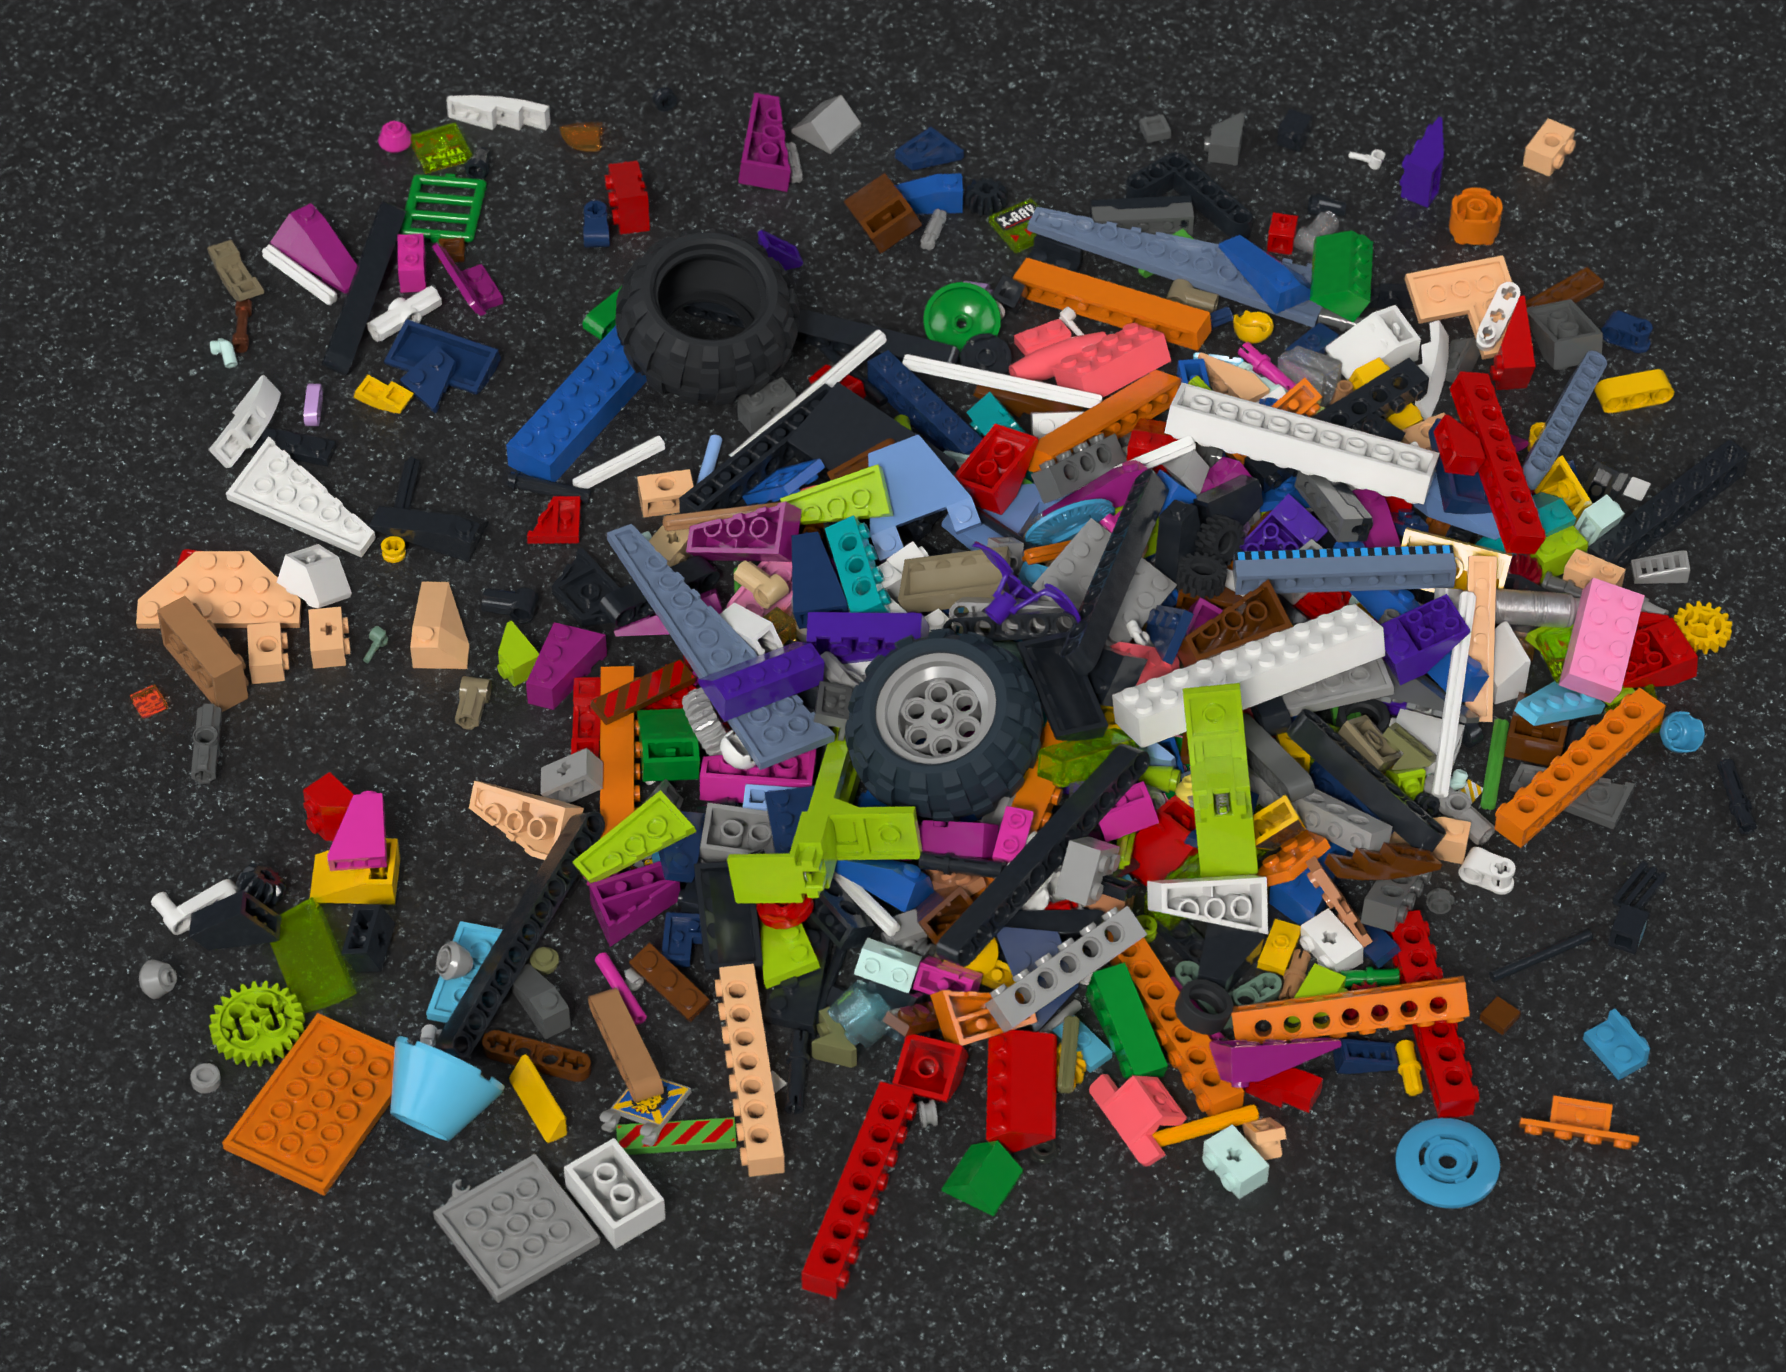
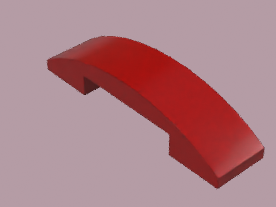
M601 677L574 678L571 754L588 748L595 756L600 758L601 719L590 707L591 700L601 696Z

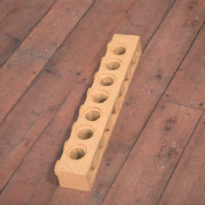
M754 964L720 967V979L715 980L716 997L722 996L723 1003H718L720 1021H726V1026L722 1027L723 1044H729L730 1050L725 1051L727 1068H733V1074L729 1075L730 1091L737 1094V1099H732L734 1117L740 1116L741 1123H736L738 1141H744L745 1147L740 1148L742 1166H748L749 1177L784 1173V1153Z

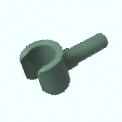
M375 626L369 633V639L373 643L363 659L366 663L370 662L379 647H384L388 643L386 631L379 626Z

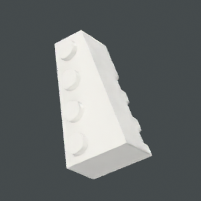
M1239 875L1147 881L1148 910L1268 935L1267 877Z

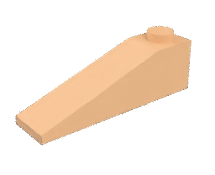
M449 582L421 583L410 646L413 668H468L469 643Z
M474 781L469 809L491 826H496L503 831L508 839L517 842L525 848L524 851L530 856L543 860L546 859L568 820L573 815L583 813L584 810L583 807L480 781Z

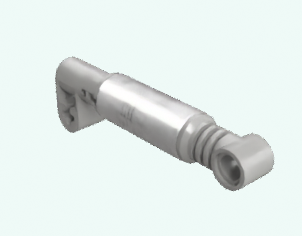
M1435 588L1434 599L1447 594L1458 610L1460 594L1463 590ZM1497 588L1495 623L1501 624L1507 621L1508 624L1555 628L1570 627L1575 622L1580 598H1574L1573 595L1567 593L1531 592L1527 590Z

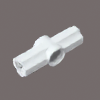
M432 286L425 288L407 300L397 298L390 304L387 312L368 322L367 328L375 341H382L399 331L406 319L420 323L422 316L442 305V300L437 290Z

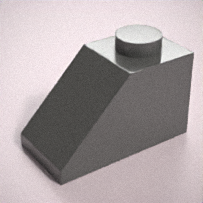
M1239 113L1212 127L1211 136H1206L1204 151H1209L1208 162L1238 164L1244 133L1245 113Z

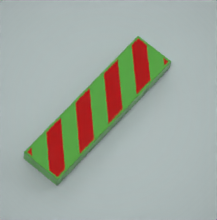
M735 1117L667 1122L661 1129L653 1146L642 1144V1139L645 1136L640 1134V1129L645 1124L616 1125L617 1142L628 1155L736 1148Z

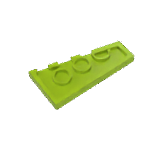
M879 464L780 498L781 502L786 501L802 509L800 525L837 522L853 515L857 519L893 516L883 470Z
M660 790L577 857L573 864L589 883L605 879L697 831Z

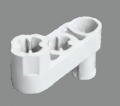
M1505 282L1499 286L1478 328L1476 345L1481 351H1490L1496 346L1514 312L1520 296V289L1513 282ZM1508 292L1513 294L1508 300L1504 299V295L1506 296ZM1497 312H1501V318L1505 319L1503 321L1498 320L1497 323L1493 322V317H1490V315H1496ZM1488 333L1491 336L1486 337V339H1484L1483 334Z
M225 879L178 907L165 892L156 894L152 898L151 903L162 915L163 922L175 935H180L190 930L191 913L237 893V885L231 879Z

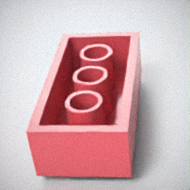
M1130 323L1125 325L1123 330L1115 334L1106 335L1102 338V341L1082 348V351L1076 355L1063 358L1059 364L1052 368L1058 386L1100 394L1103 398L1169 363L1171 358L1164 333L1138 325L1137 323Z

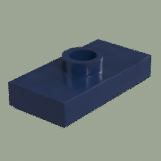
M1319 322L1287 347L1285 355L1305 368L1325 353V347L1339 338V335Z

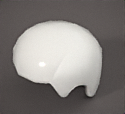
M729 731L720 743V750L725 761L737 769L748 770L753 768L756 764L738 736L733 734L734 731Z

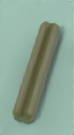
M1066 1016L1064 1018L1057 1088L1060 1093L1070 1094L1074 1088L1080 1021L1076 1016Z

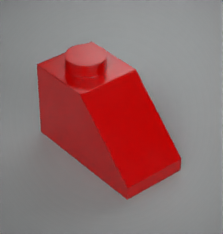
M1444 415L1434 430V436L1445 473L1474 476L1485 461V452L1482 449L1480 439L1450 415Z

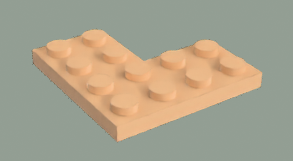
M1503 256L1408 273L1404 278L1419 324L1468 314L1475 339L1478 328L1499 286L1505 282H1512ZM1508 292L1506 296L1504 295V299L1508 300L1513 294ZM1497 312L1496 315H1490V317H1493V322L1497 323L1498 320L1503 321L1505 319L1501 318V312ZM1509 322L1499 342L1496 343L1492 350L1481 351L1479 349L1482 360L1493 358L1494 355L1498 354ZM1488 333L1483 334L1484 339H1486V337L1491 336Z

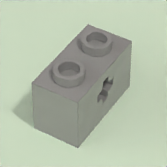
M588 748L541 767V795L543 797L570 803L603 789V762Z

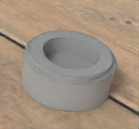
M200 1064L192 1070L190 1075L193 1088L200 1093H211L221 1083L219 1069L213 1064Z

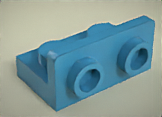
M1616 1009L1609 1011L1607 1021L1584 1032L1583 1040L1618 1080L1647 1064L1650 1052L1648 1042L1644 1037L1639 1036L1635 1032L1629 1020L1625 1016H1621Z

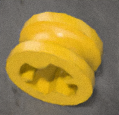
M390 536L382 541V557L385 561L397 563L405 558V542L402 538Z

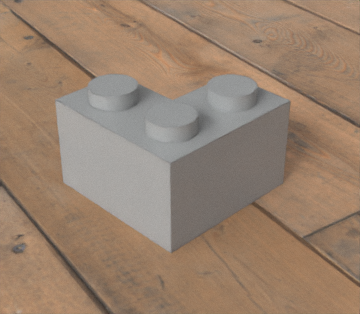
M1092 837L1069 840L1055 896L1085 906L1096 904V901L1100 899L1103 892V885L1101 884L1103 876L1113 874V871H1116L1119 866L1120 855H1118L1120 847Z

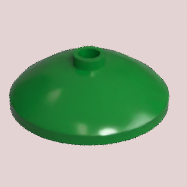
M957 282L946 285L933 294L926 305L923 323L929 340L955 346L961 353L966 342L975 335L990 333L997 337L1000 330L1001 316L999 307L989 292L972 283ZM964 321L966 327L959 328L957 322Z

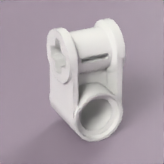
M1473 847L1470 849L1458 873L1461 879L1469 884L1477 885L1496 894L1503 895L1513 890V875L1516 868L1515 864L1508 858L1495 855L1483 848Z

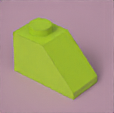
M510 621L506 624L499 647V664L497 668L502 678L508 679L515 687L527 681L539 653L517 626Z
M1314 963L1294 998L1348 991L1345 989L1346 976ZM1319 1012L1315 1014L1313 1019L1326 1016L1328 1014L1324 1012ZM1295 1016L1288 1017V1022L1290 1023L1301 1022Z

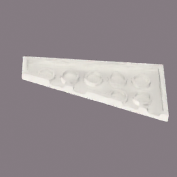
M270 437L266 439L226 493L229 501L359 557L365 554L376 538L374 531L354 513L351 514L339 499L330 495L318 480L302 466H298L286 451H282L275 445V442Z

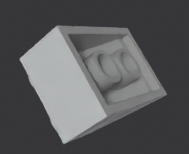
M707 803L699 857L705 863L727 862L729 854H749L764 849L765 854H775L767 811Z

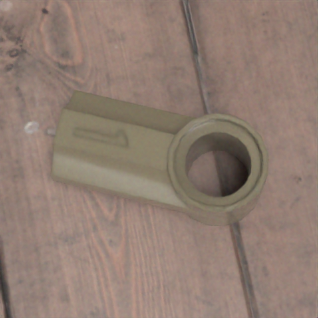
M1176 279L1173 281L1166 299L1212 313L1217 309L1219 295L1195 289L1185 279Z
M462 677L459 690L460 701L455 721L463 729L473 730L474 727L479 726L484 705L489 703L492 685L490 679Z

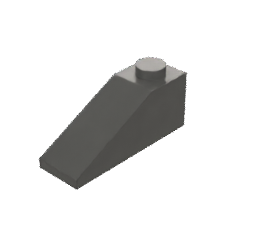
M529 963L524 965L510 989L546 1040L571 1027L569 1007L557 989Z

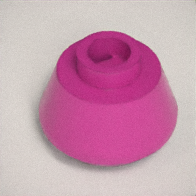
M391 121L383 126L378 142L382 149L390 153H399L411 145L412 135L403 123Z

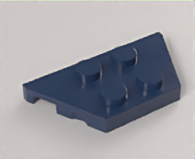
M1003 927L997 934L1013 977L1026 968L1029 972L1037 968L1035 962L1047 953H1050L1053 957L1060 952L1057 946L1062 944L1060 936L1056 931ZM1061 960V969L1069 973L1068 964ZM1038 976V984L1046 989V980L1042 976ZM1078 983L1035 1012L1038 1022L1032 1023L1034 1032H1038L1079 987Z

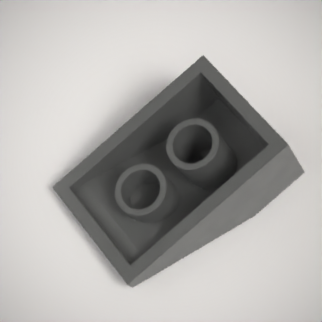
M1571 299L1527 308L1530 329L1543 358L1554 370H1565L1568 367L1579 365L1589 351H1596L1602 354L1603 333Z

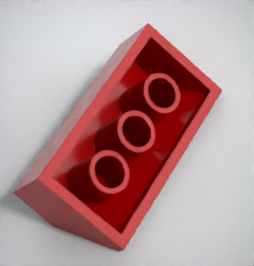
M1012 1029L988 1038L986 1140L989 1142L998 1141L1009 1154L1056 1138V1035Z

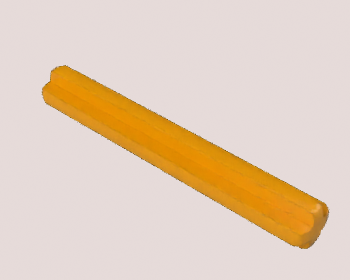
M1248 1105L1179 1126L1154 1132L1152 1136L1159 1146L1163 1147L1220 1131L1232 1124L1238 1126L1258 1120L1259 1113L1256 1105Z

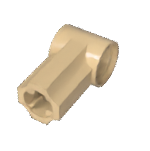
M743 561L734 572V580L753 593L756 602L764 609L770 608L789 593L788 585L781 576L777 574L770 576L751 561Z

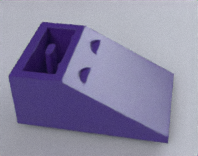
M1440 116L1433 124L1428 125L1424 137L1416 141L1413 152L1407 154L1402 163L1404 174L1400 180V186H1402L1401 197L1427 208L1438 195L1444 158L1442 117Z
M1288 494L1244 539V545H1240L1239 549L1242 550L1241 552L1299 550L1311 539L1318 544L1326 536L1328 530Z
M1445 594L1380 624L1384 631L1385 656H1383V659L1398 683L1403 685L1426 674L1471 631L1449 596Z

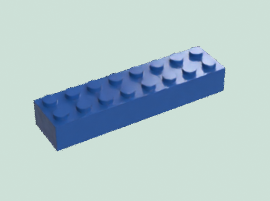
M616 326L506 444L508 466L528 476L556 482L646 383V375L642 376L640 372L636 373L628 362L623 351L624 345L622 346L618 338Z

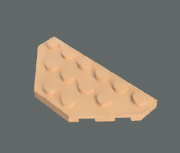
M195 551L138 599L136 625L138 629L160 628L157 610L186 596L192 604L196 603L200 607L206 621L211 620L216 628H247V625L273 622H280L281 628H300L302 603L297 595L290 594L286 591V588L278 584V577L250 551Z

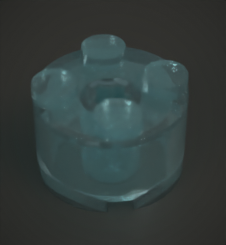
M857 980L837 998L827 1012L835 1022L841 1023L846 1029L844 1034L853 1045L856 1046L860 1042L865 1047H872L892 1028L883 1022L887 1011L892 1009L877 992L874 994L869 993L866 990L869 985L861 980Z

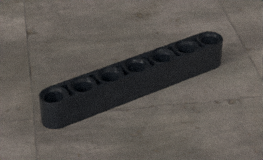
M1308 709L1301 710L1287 729V735L1381 820L1393 826L1392 829L1410 846L1429 850L1432 853L1447 834L1445 829L1319 716Z

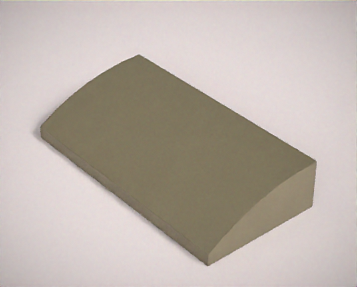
M1008 546L991 548L999 553L1010 566V550ZM982 550L905 559L898 602L907 613H921L937 609H950L962 597L994 598L992 595L996 592L1001 582L1002 574ZM1007 582L1005 583L1001 594H1003L1004 591L1010 593Z

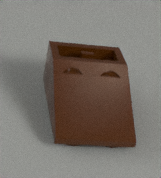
M885 173L843 201L880 254L922 226L911 206Z
M1519 692L1515 708L1520 700L1531 694ZM1513 711L1504 757L1550 766V763L1556 756H1562L1570 719L1533 726Z

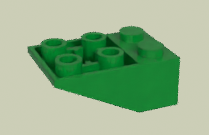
M684 709L637 710L643 782L663 781L665 779L668 781L699 779L700 757L698 739L689 724Z

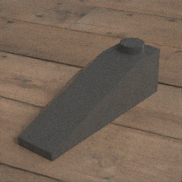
M1384 660L1394 686V694L1375 698L1376 700L1391 703V701L1396 703L1407 702L1406 708L1429 711L1430 708L1432 709V715L1443 716L1446 692L1425 675L1400 685ZM1461 703L1459 722L1465 724L1479 723L1480 717Z

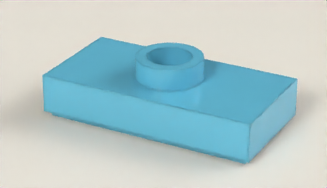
M1079 1021L1077 1051L1082 1052L1083 1060L1086 1063V1070L1091 1073L1112 1058V1051ZM1063 1023L1052 1030V1034L1057 1036V1041L1062 1043Z

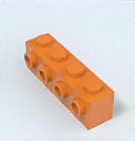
M1303 378L1271 407L1312 417L1321 409L1319 404L1322 401V396L1306 378ZM1225 452L1230 459L1240 461L1244 466L1246 455Z

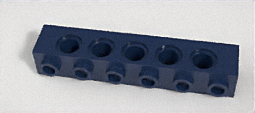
M889 350L868 361V381L888 398V403L901 415H906L910 420V424L942 452L946 450L970 455L982 441V438Z

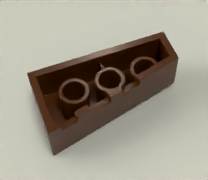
M1268 579L1254 591H1250L1243 596L1241 600L1224 609L1218 616L1210 619L1184 637L1178 650V655L1184 667H1188L1200 660L1212 658L1224 651L1236 649L1248 642L1260 640L1270 636L1272 633L1281 632L1293 626Z

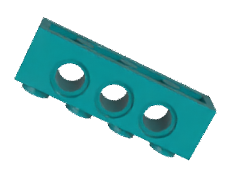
M853 515L825 528L850 612L891 613L888 605L892 603L891 598L881 583L885 579L881 569L875 564L874 560L878 559L872 544L869 545L868 538L871 537L867 525L864 522L860 523Z

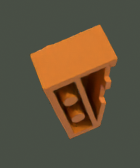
M942 990L930 994L945 1042L963 1046L1004 1033L985 1006V1003L992 999L989 993ZM1015 993L1016 1001L1024 1004L1023 995ZM1035 1013L1012 1029L1038 1022Z

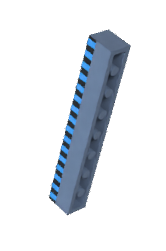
M1453 545L1234 552L1233 559L1235 595H1246L1268 579L1275 593L1278 594L1454 588L1456 577Z

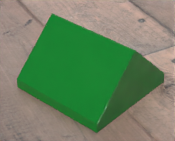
M998 1141L972 1144L942 1187V1191L994 1217L1023 1174V1169Z

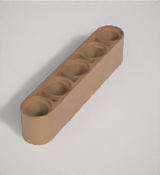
M615 987L588 996L591 1013L633 1101L637 1103L663 1094L664 1089L659 1073L618 989Z

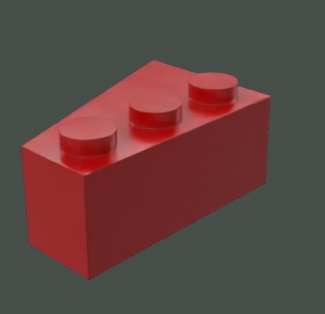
M638 161L608 164L609 175H604L606 190H611V192H608L609 206L615 208V210H612L613 225H618L620 235L650 231L647 191L644 192L645 183L641 179L642 173Z

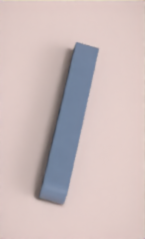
M1589 351L1574 370L1524 460L1522 468L1530 490L1536 489L1551 469L1604 372L1607 360L1602 354L1596 351Z

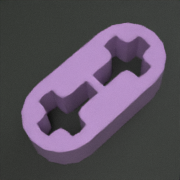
M322 384L307 385L304 405L305 426H319L323 400Z

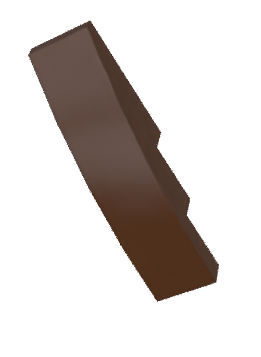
M976 385L973 396L982 399L987 393L991 392L1010 414L1019 418L1023 412L1031 415L1034 412L1082 411L1083 409L1081 406Z
M1387 842L1383 843L1379 852L1356 848L1352 857L1328 853L1324 862L1337 878L1355 880H1390L1412 877L1440 870L1443 865L1429 850Z

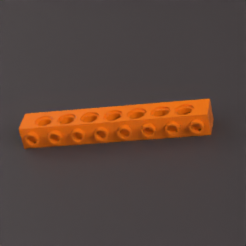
M1640 687L1634 693L1627 694L1617 708L1607 711L1601 722L1590 726L1584 737L1579 741H1573L1567 751L1562 756H1556L1544 772L1539 771L1527 787H1521L1510 802L1500 805L1495 813V830L1518 847H1523L1662 723L1666 705Z
M1108 930V941L1113 942V934ZM1143 937L1111 959L1109 962L1112 966L1125 962L1159 1046H1164L1173 1068H1178L1182 1074L1185 1087L1193 1091L1199 1109L1202 1112H1206L1208 1116H1213L1243 1107L1244 1090L1242 1087H1231L1230 1082L1221 1080L1209 1047V1041L1211 1040L1208 1035L1191 1031L1177 1018L1174 1008L1180 992L1145 938Z
M1464 976L1233 1006V1012L1231 1013L1235 1040L1259 1042V1044H1263L1265 1039L1286 1040L1289 1043V1040L1294 1038H1318V1036L1330 1035V1038H1342L1347 1036V1032L1359 1031V1034L1363 1035L1376 1032L1377 1028L1388 1027L1390 1031H1396L1406 1028L1405 1025L1417 1023L1419 1027L1434 1025L1435 1021L1446 1019L1447 1023H1456L1463 1021L1464 1017L1470 1016ZM1435 997H1442L1446 1000V1003L1442 1008L1435 1009L1430 1006V1001ZM1405 1001H1413L1417 1004L1416 1009L1410 1013L1402 1011L1400 1007ZM1381 1004L1386 1006L1388 1011L1383 1016H1375L1371 1012L1372 1008ZM1349 1008H1353L1359 1013L1354 1020H1346L1342 1014ZM1324 1012L1330 1018L1325 1024H1318L1313 1020L1315 1014ZM1289 1016H1295L1301 1022L1297 1027L1289 1028L1284 1024V1021ZM1260 1020H1267L1272 1026L1268 1031L1261 1032L1256 1029L1255 1024Z

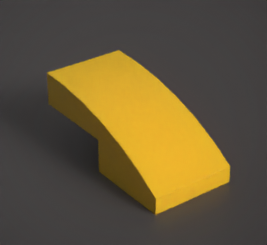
M370 375L366 376L354 393L355 399L392 413H401L414 396V393L393 381L386 385Z

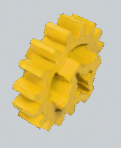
M1697 601L1694 607L1687 603L1685 609L1679 608L1677 615H1674V621L1691 647H1693L1695 653L1698 649H1701L1704 654H1707L1708 649L1716 653L1719 646L1725 648L1727 641H1730L1732 621H1728V613L1720 614L1721 607L1713 609L1710 602L1706 606H1702L1701 602Z

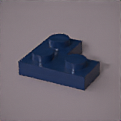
M666 912L662 955L674 966L690 967L692 945L702 944L699 914Z

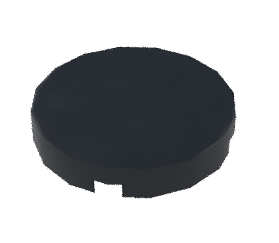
M990 333L971 337L960 353V363L962 366L1005 375L1008 373L1012 361L1011 350L1008 344L1003 339L1001 340L996 335Z

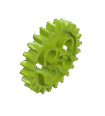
M253 981L249 989L244 984H241V992L239 993L231 989L232 997L230 999L224 996L221 997L223 1006L215 1005L216 1014L210 1015L212 1022L209 1025L211 1038L218 1052H224L226 1060L234 1057L235 1064L237 1065L243 1059H245L247 1067H250L253 1060H257L259 1067L262 1066L263 1059H268L273 1064V1056L278 1055L281 1058H285L283 1050L287 1049L290 1051L293 1047L292 1042H297L300 1038L299 1033L304 1032L303 1023L305 1018L301 1003H298L295 994L290 995L287 987L280 991L279 983L269 988L267 981H264L261 987H257L256 982ZM265 1007H273L275 1017L279 1022V1029L274 1030L275 1026L269 1008ZM240 1017L242 1031L247 1041L241 1040L239 1030H237L235 1019Z

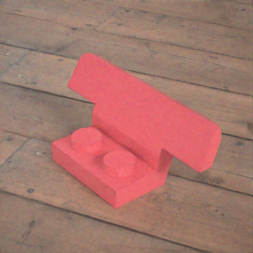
M1102 1074L1089 1088L1092 1097L1143 1166H1150L1166 1155L1152 1136L1160 1125L1179 1126L1187 1118L1158 1077L1132 1076L1118 1089L1108 1074Z

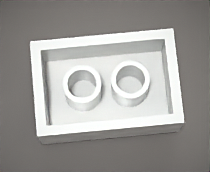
M615 1138L564 1167L566 1188L615 1249L665 1220L664 1199Z

